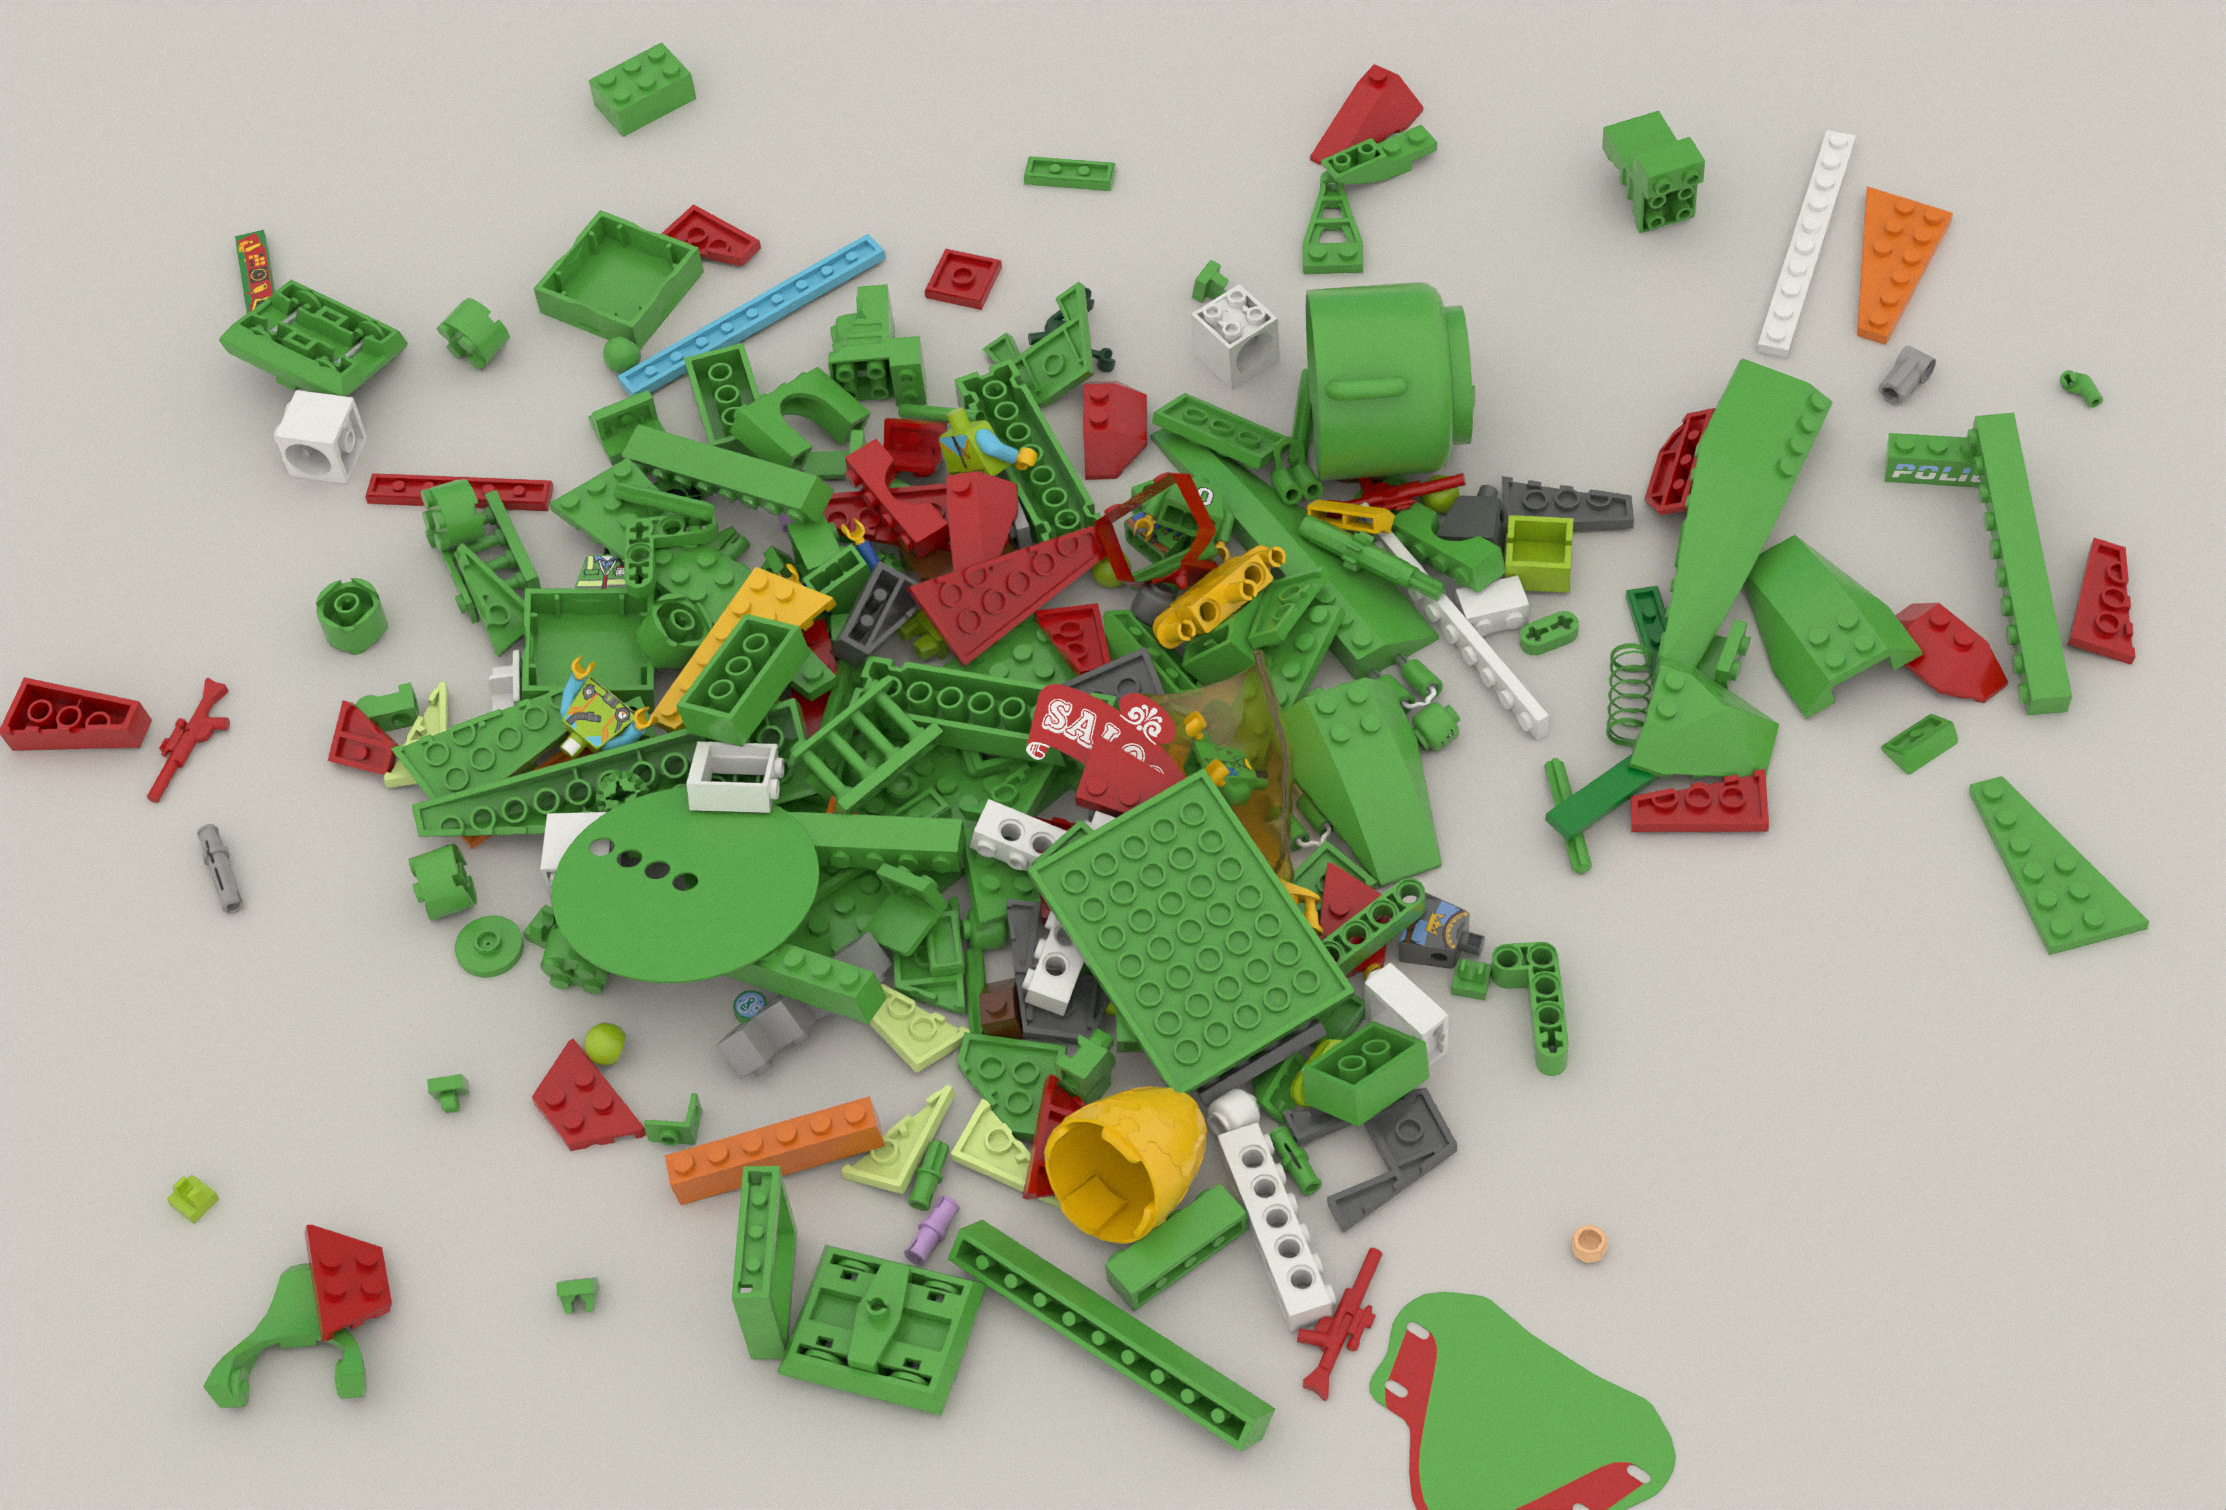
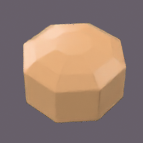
M1594 1225L1578 1227L1571 1238L1574 1257L1585 1263L1600 1261L1607 1252L1608 1242L1605 1232Z

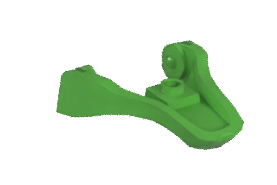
M309 1263L290 1266L280 1275L272 1303L265 1317L249 1336L225 1354L212 1369L203 1387L220 1408L245 1407L247 1405L250 1389L248 1375L262 1349L278 1343L282 1348L317 1346V1340L321 1341ZM344 1328L335 1332L333 1339L326 1341L344 1352L343 1359H339L335 1367L337 1395H339L340 1399L364 1397L367 1385L363 1356L353 1336Z

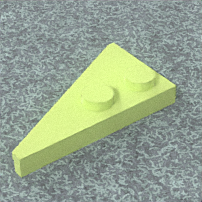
M446 681L439 682L437 688L432 691L428 698L429 706L423 717L418 716L403 746L419 741V738L431 734L433 736L449 730L448 687ZM399 759L391 773L386 772L384 775V782L387 788L418 784Z
M946 1085L943 1089L936 1091L926 1099L928 1105L914 1117L908 1114L890 1128L883 1137L885 1147L869 1151L866 1156L853 1166L847 1163L841 1170L844 1179L904 1195L956 1095L953 1087Z
M982 1099L952 1150L951 1160L1023 1192L1031 1153L1021 1141L1014 1138L1012 1130L995 1115L988 1101ZM1056 1196L1037 1198L1061 1209L1060 1202Z

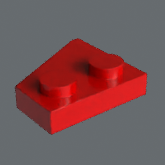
M343 700L327 761L385 775L386 772L391 773L396 759V755L391 748L397 747L399 744L353 702Z

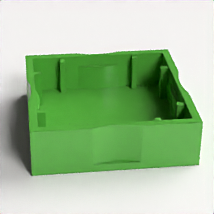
M600 210L578 235L570 250L556 261L533 289L540 313L607 340L616 336H622L633 342L641 350L704 273L698 247L664 234L647 231L633 222Z
M525 588V650L523 652L522 700L527 698L531 700L549 693V690L567 684L571 673H573L572 662L583 655L580 661L583 669L587 670L592 661L596 664L595 669L585 677L589 678L592 676L623 703L640 696L644 706L650 707L647 713H653L654 666L642 650L636 632L654 605V592L648 597L635 598L628 593L627 588H607L595 591L571 588Z

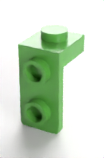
M851 430L849 451L810 452L804 465V472L816 475L821 479H846L844 473L847 471L845 457L867 444L864 430Z

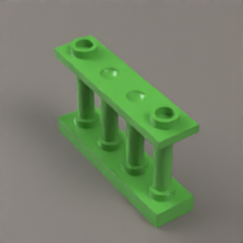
M497 490L485 494L488 507L483 508L484 512H482L484 525L488 523L490 526L496 524L497 529L494 530L493 534L465 545L474 554L497 545L500 547L506 546L508 550L504 551L505 555L484 563L493 572L506 567L511 569L516 567L518 572L514 573L515 577L504 581L513 590L520 588L523 591L525 588H541L537 573ZM433 529L425 531L431 548L437 547ZM457 548L449 551L448 549L439 551L459 593L458 596H455L461 613L468 612L473 624L479 622L474 609L475 603L471 594H468L464 585L466 581L462 571L458 572L454 564L457 561L454 554Z
M890 675L880 682L877 679L872 681L863 690V696L808 740L801 738L789 751L791 755L787 767L791 771L804 761L836 795L835 800L837 803L833 814H854L936 747L941 739L943 730L935 722L926 729L922 726L918 727L887 695L893 682V678ZM877 703L909 736V743L903 748L899 746L894 747L863 713ZM853 722L885 756V762L878 768L875 766L870 767L843 739L839 732ZM829 742L861 776V782L854 788L850 785L846 787L814 752Z

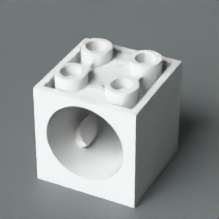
M1240 284L1191 314L1194 356L1231 390L1280 360L1278 318Z
M296 390L291 402H288L285 407V415L281 424L277 425L275 429L274 440L279 446L282 461L285 463L290 476L347 484L367 440V435L354 398Z
M607 812L547 814L540 870L550 900L555 871L565 851L588 825ZM601 839L592 843L589 850L594 855L603 856L612 852L615 845L610 840ZM625 852L619 855L617 863L622 867L624 865Z

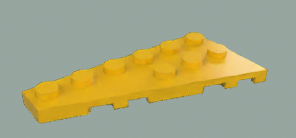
M755 567L649 719L657 716L658 723L655 726L669 732L685 729L676 705L745 613L800 626L801 629L806 631L814 624V618L824 610L829 612L837 605L834 598Z

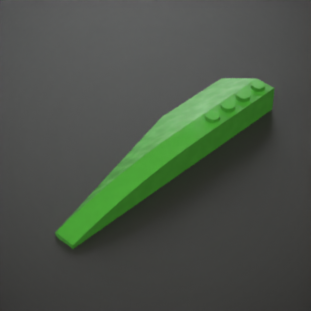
M1744 358L1738 362L1696 446L1694 457L1697 458L1696 467L1691 472L1690 481L1693 482L1691 494L1686 499L1685 508L1688 511L1686 520L1682 522L1674 564L1677 567L1675 578L1671 581V604L1666 608L1665 619H1667L1666 631L1661 635L1657 661L1659 656L1663 655L1696 668L1745 583L1777 521L1833 403L1810 383Z
M1163 429L1150 434L1151 440L1179 473L1190 474L1192 478L1198 475L1204 476L1209 480L1210 484L1223 490V501L1228 504L1234 514L1231 534L1246 552L1258 545H1264L1268 548L1278 546L1285 551V563L1283 565L1280 564L1281 567H1274L1270 570L1273 580L1326 566L1331 576L1307 608L1318 605L1341 606L1346 614L1328 649L1355 680L1364 677L1368 678V673L1372 669L1381 672L1395 664V658L1399 654L1408 657L1439 640L1438 633L1393 582L1366 569H1363V571L1358 569L1355 573L1343 567L1345 560L1342 557L1300 536L1298 533L1299 527L1303 519L1308 515L1305 509L1297 504H1285L1273 487L1231 458L1218 455L1215 450L1203 445H1195L1189 439L1178 434L1167 433Z
M795 698L774 703L746 742L777 744L779 758H784L783 778H778L780 785L779 798L773 799V803L776 805L819 794L804 781L808 769L804 761L792 771L787 767L791 755L789 752L791 747L801 738L809 739L801 705ZM685 728L412 804L418 836L455 837L545 834L547 814L600 812L595 803L596 788L603 781V777L609 776L615 771H631L638 775L645 782L649 794L667 789L687 787L686 784L697 742L720 741L689 734ZM712 773L711 782L763 783L765 775ZM619 784L618 795L613 796L611 800H617L620 804H624L625 798L630 797L631 793L623 791Z

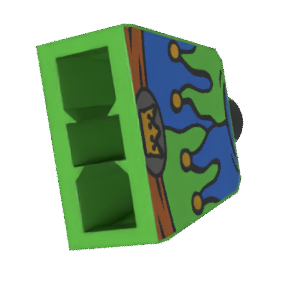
M1144 510L1124 521L1126 542L1153 564L1190 548L1196 538L1156 524L1157 520L1154 519L1152 522L1154 527L1152 537L1149 541L1145 542L1148 532L1146 529H1138L1135 537L1133 536L1135 522L1145 517V514H1143Z

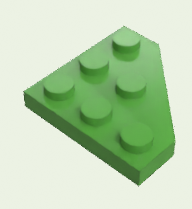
M964 1032L957 1064L958 1069L981 1099L987 1100L995 1115L1012 1130L1014 1138L1033 1141L1045 1079L1049 1074L1056 1076L1055 1063L1062 1054L1067 1055L1068 1052L1066 1045Z

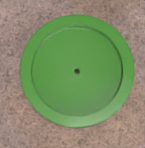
M494 915L480 917L471 921L460 931L455 942V954L460 966L467 973L482 978L499 976L512 969L521 958L524 949L523 938L517 925L505 917Z

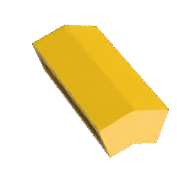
M1319 499L1307 505L1308 515L1322 519L1345 530L1390 534L1395 515L1385 508ZM1328 512L1342 514V520L1327 518ZM1358 517L1373 518V524L1357 522Z

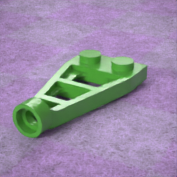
M1325 171L1320 176V191L1303 241V274L1363 273V241L1344 191V183L1336 182ZM1326 208H1340L1342 218H1323V211ZM1342 230L1346 238V242L1319 243L1322 231Z

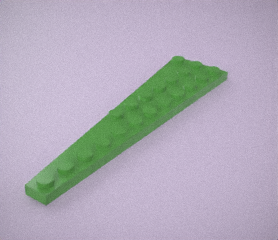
M629 458L624 459L549 503L554 514L576 530L581 529L589 535L591 541L597 545H603L609 550L610 555L617 560L622 559L623 561H625V529L631 521L639 518L677 514L622 501L614 496L616 485L620 482L660 491ZM671 527L664 533L673 535L679 532L680 528ZM643 532L639 533V537H637L638 542H643ZM710 543L656 549V588L664 594L678 593L688 596L686 600L694 605L698 602L706 609L714 626L745 580ZM637 555L633 558V561L642 562L648 558V555ZM808 647L809 657L788 685L810 701H813L836 687L838 682L833 672Z

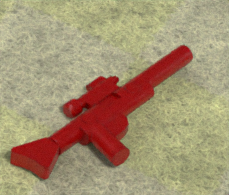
M1464 473L1423 483L1417 480L1390 487V484L1387 482L1373 484L1371 477L1360 478L1359 484L1363 491L1360 498L1344 502L1336 500L1326 501L1355 505L1367 502L1370 507L1385 508L1389 511L1394 509L1402 511L1410 509V506L1416 503V499L1412 498L1465 486L1466 480ZM1328 512L1327 518L1338 519L1342 517V514Z
M206 678L203 698L189 723L187 724V721L183 718H178L171 736L163 740L159 747V750L162 752L161 755L165 757L169 752L171 754L147 795L150 801L154 803L159 802L177 768H183L197 742L207 741L214 730L229 729L230 720L228 717H209L208 715L212 706L229 692L225 684Z
M1376 1248L1369 1249L1352 1289H1345L1334 1316L1321 1318L1315 1330L1299 1328L1298 1343L1319 1346L1320 1350L1324 1352L1318 1367L1303 1379L1302 1386L1316 1393L1324 1401H1327L1329 1395V1375L1332 1372L1347 1335L1352 1336L1346 1345L1347 1348L1353 1352L1357 1351L1360 1345L1359 1340L1365 1327L1370 1329L1376 1317L1372 1313L1371 1305H1367L1364 1310L1359 1308L1383 1255Z

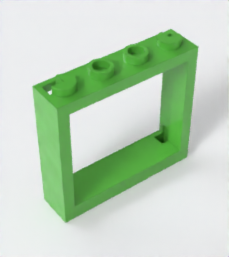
M743 1166L732 1301L751 1359H782L789 1342L797 1226L780 1166ZM741 1288H752L751 1293H740Z

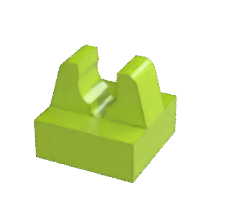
M192 1174L188 1178L182 1176L173 1185L174 1192L167 1198L169 1205L193 1224L219 1200L215 1191Z

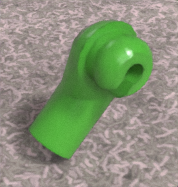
M2072 370L2064 371L2061 374L2060 383L2062 388L2067 392L2082 395L2089 407H2097L2103 402L2101 394L2088 375Z

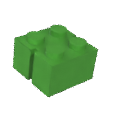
M824 513L818 524L804 520L803 524L798 522L787 524L795 565L802 579L845 548L844 544L839 546L837 543L839 535L833 522H827Z

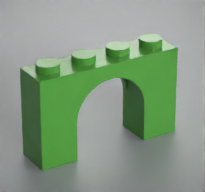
M816 367L807 373H800L787 384L785 382L780 384L776 390L769 394L763 393L756 401L749 405H741L733 415L734 422L730 433L761 460L800 470L804 467L812 445L790 427L782 416L798 415L808 418L822 427L841 445H844L850 441L851 430L864 429L871 412L824 371Z

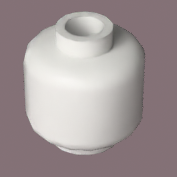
M1237 1088L1218 1097L1208 1108L1207 1122L1209 1128L1217 1136L1257 1122L1259 1124L1260 1106L1256 1103L1257 1099L1252 1094Z

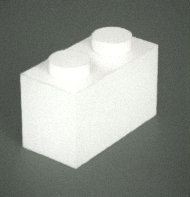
M1518 575L1495 580L1479 593L1468 587L1455 589V606L1481 637L1498 631L1517 629L1529 624V602Z

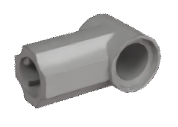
M1909 345L1905 346L1898 355L1894 368L1880 383L1878 392L1890 404L1902 403L1918 383L1924 384L1930 378L1936 365V359Z

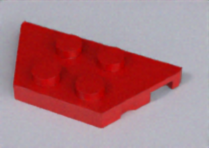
M1327 862L1319 919V925L1323 928V936L1318 935L1321 941L1382 895ZM1381 916L1375 921L1385 924L1389 922L1390 917ZM1353 937L1348 942L1356 945L1362 943L1365 939ZM1387 944L1345 975L1346 978L1353 977L1359 972H1365L1373 964H1378L1383 968Z
M573 1038L569 1040L532 1096L534 1105L569 1150L585 1149L594 1144L606 1145L615 1143L614 1138L635 1135L636 1139L647 1135L643 1125Z
M1049 1074L1045 1079L1022 1197L1027 1200L1056 1196L1051 1188L1045 1167L1044 1150L1047 1140L1052 1131L1065 1117L1087 1105L1077 1095L1072 1098L1057 1085L1059 1079L1052 1074Z
M312 1224L306 1225L305 1240L321 1341L326 1342L333 1339L335 1332L348 1326L353 1330L363 1325L368 1319H376L389 1313L392 1300L382 1247Z

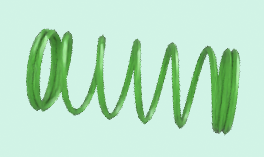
M1626 643L1617 646L1610 653L1611 675L1609 677V685L1611 688L1608 692L1610 703L1607 707L1609 718L1607 720L1606 735L1610 741L1617 745L1634 746L1636 739L1618 736L1611 728L1617 724L1627 727H1642L1644 722L1634 718L1615 719L1613 716L1622 711L1631 713L1642 712L1646 715L1644 710H1647L1650 701L1646 695L1651 692V686L1647 681L1652 677V672L1648 667L1653 662V655L1643 645ZM1634 648L1642 650L1625 651L1614 657L1615 653L1622 649ZM1628 653H1640L1649 658L1648 662L1644 665L1633 664L1623 666L1615 661L1619 656ZM1619 670L1627 672L1646 670L1649 676L1643 681L1639 679L1624 680L1617 676L1616 673ZM1613 676L1616 677L1617 679H1619L1620 682H1618V683H1616L1615 685H1613V684H1612V678H1613ZM1624 682L1628 684L1643 683L1648 687V691L1643 695L1635 693L1623 694L1616 690L1615 687ZM1612 691H1615V692L1618 693L1620 696L1615 697V698L1612 700V695H1611V693H1612ZM1622 697L1644 698L1647 701V706L1643 709L1622 708L1614 702ZM1612 705L1620 709L1611 714Z

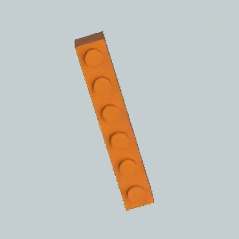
M870 1096L671 1153L665 1155L670 1186L680 1205L740 1189L742 1186L743 1166H780L782 1176L885 1147L879 1117Z

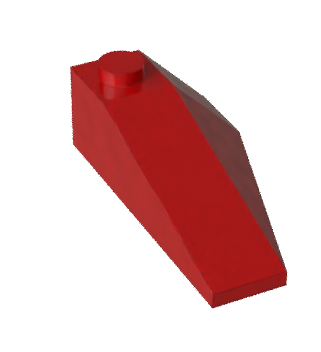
M1373 64L1353 88L1310 155V161L1321 165V160L1370 138L1377 144L1383 142L1387 136L1395 131L1401 133L1408 129L1423 112V106L1398 74Z
M979 471L946 476L947 511L953 571L1001 556L1003 549L1007 548L1009 542L1008 534L1012 522L1015 523L1018 516L1017 484Z

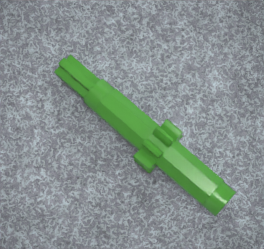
M1307 515L1301 522L1298 532L1300 536L1342 557L1345 560L1343 567L1355 573L1358 569L1361 571L1366 569L1397 585L1399 584L1407 589H1414L1436 601H1439L1441 595L1445 592V583L1421 572L1419 568L1409 564V562L1373 544L1375 537L1363 531L1359 534L1355 532L1352 535L1311 515Z

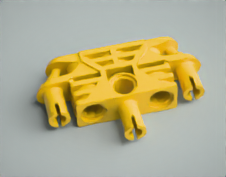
M1258 545L1243 555L1234 556L1218 568H1214L1174 600L1169 608L1156 617L1153 623V632L1159 643L1165 648L1173 649L1183 641L1191 640L1190 638H1194L1196 635L1212 631L1247 601L1253 600L1252 597L1255 598L1258 592L1273 581L1270 570L1274 567H1281L1280 564L1283 565L1285 563V551L1278 546L1268 548L1264 545Z

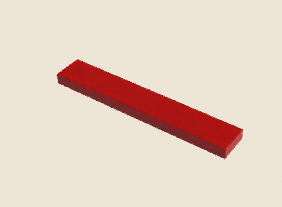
M372 473L365 498L368 504L425 506L421 497L422 490L455 480L466 479L478 500V503L474 504L475 508L483 509L488 507L485 494L497 490L506 510L548 511L554 486L552 480Z

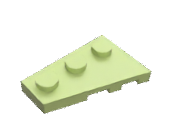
M880 983L887 999L869 1025L916 1073L959 1048L962 1044L964 1032L970 1033V1030L963 1026L958 1029L945 1022V1017L937 1012L930 1014L915 1006L914 1000Z

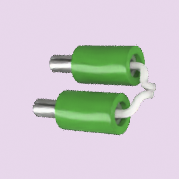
M1399 654L1395 658V663L1402 668L1401 677L1425 699V703H1415V697L1390 674L1382 676L1376 669H1372L1368 673V678L1390 682L1405 714H1408L1417 707H1427L1431 704L1430 700L1436 698L1443 688L1442 681L1417 659L1409 660L1403 654Z
M1294 782L1290 787L1298 797L1296 807L1316 833L1321 836L1320 842H1308L1310 839L1308 832L1287 806L1279 807L1271 796H1267L1262 800L1263 806L1270 813L1267 819L1268 823L1290 851H1297L1303 847L1307 848L1310 846H1317L1319 848L1334 829V826L1325 815L1320 814L1313 806V800L1304 790L1301 791Z

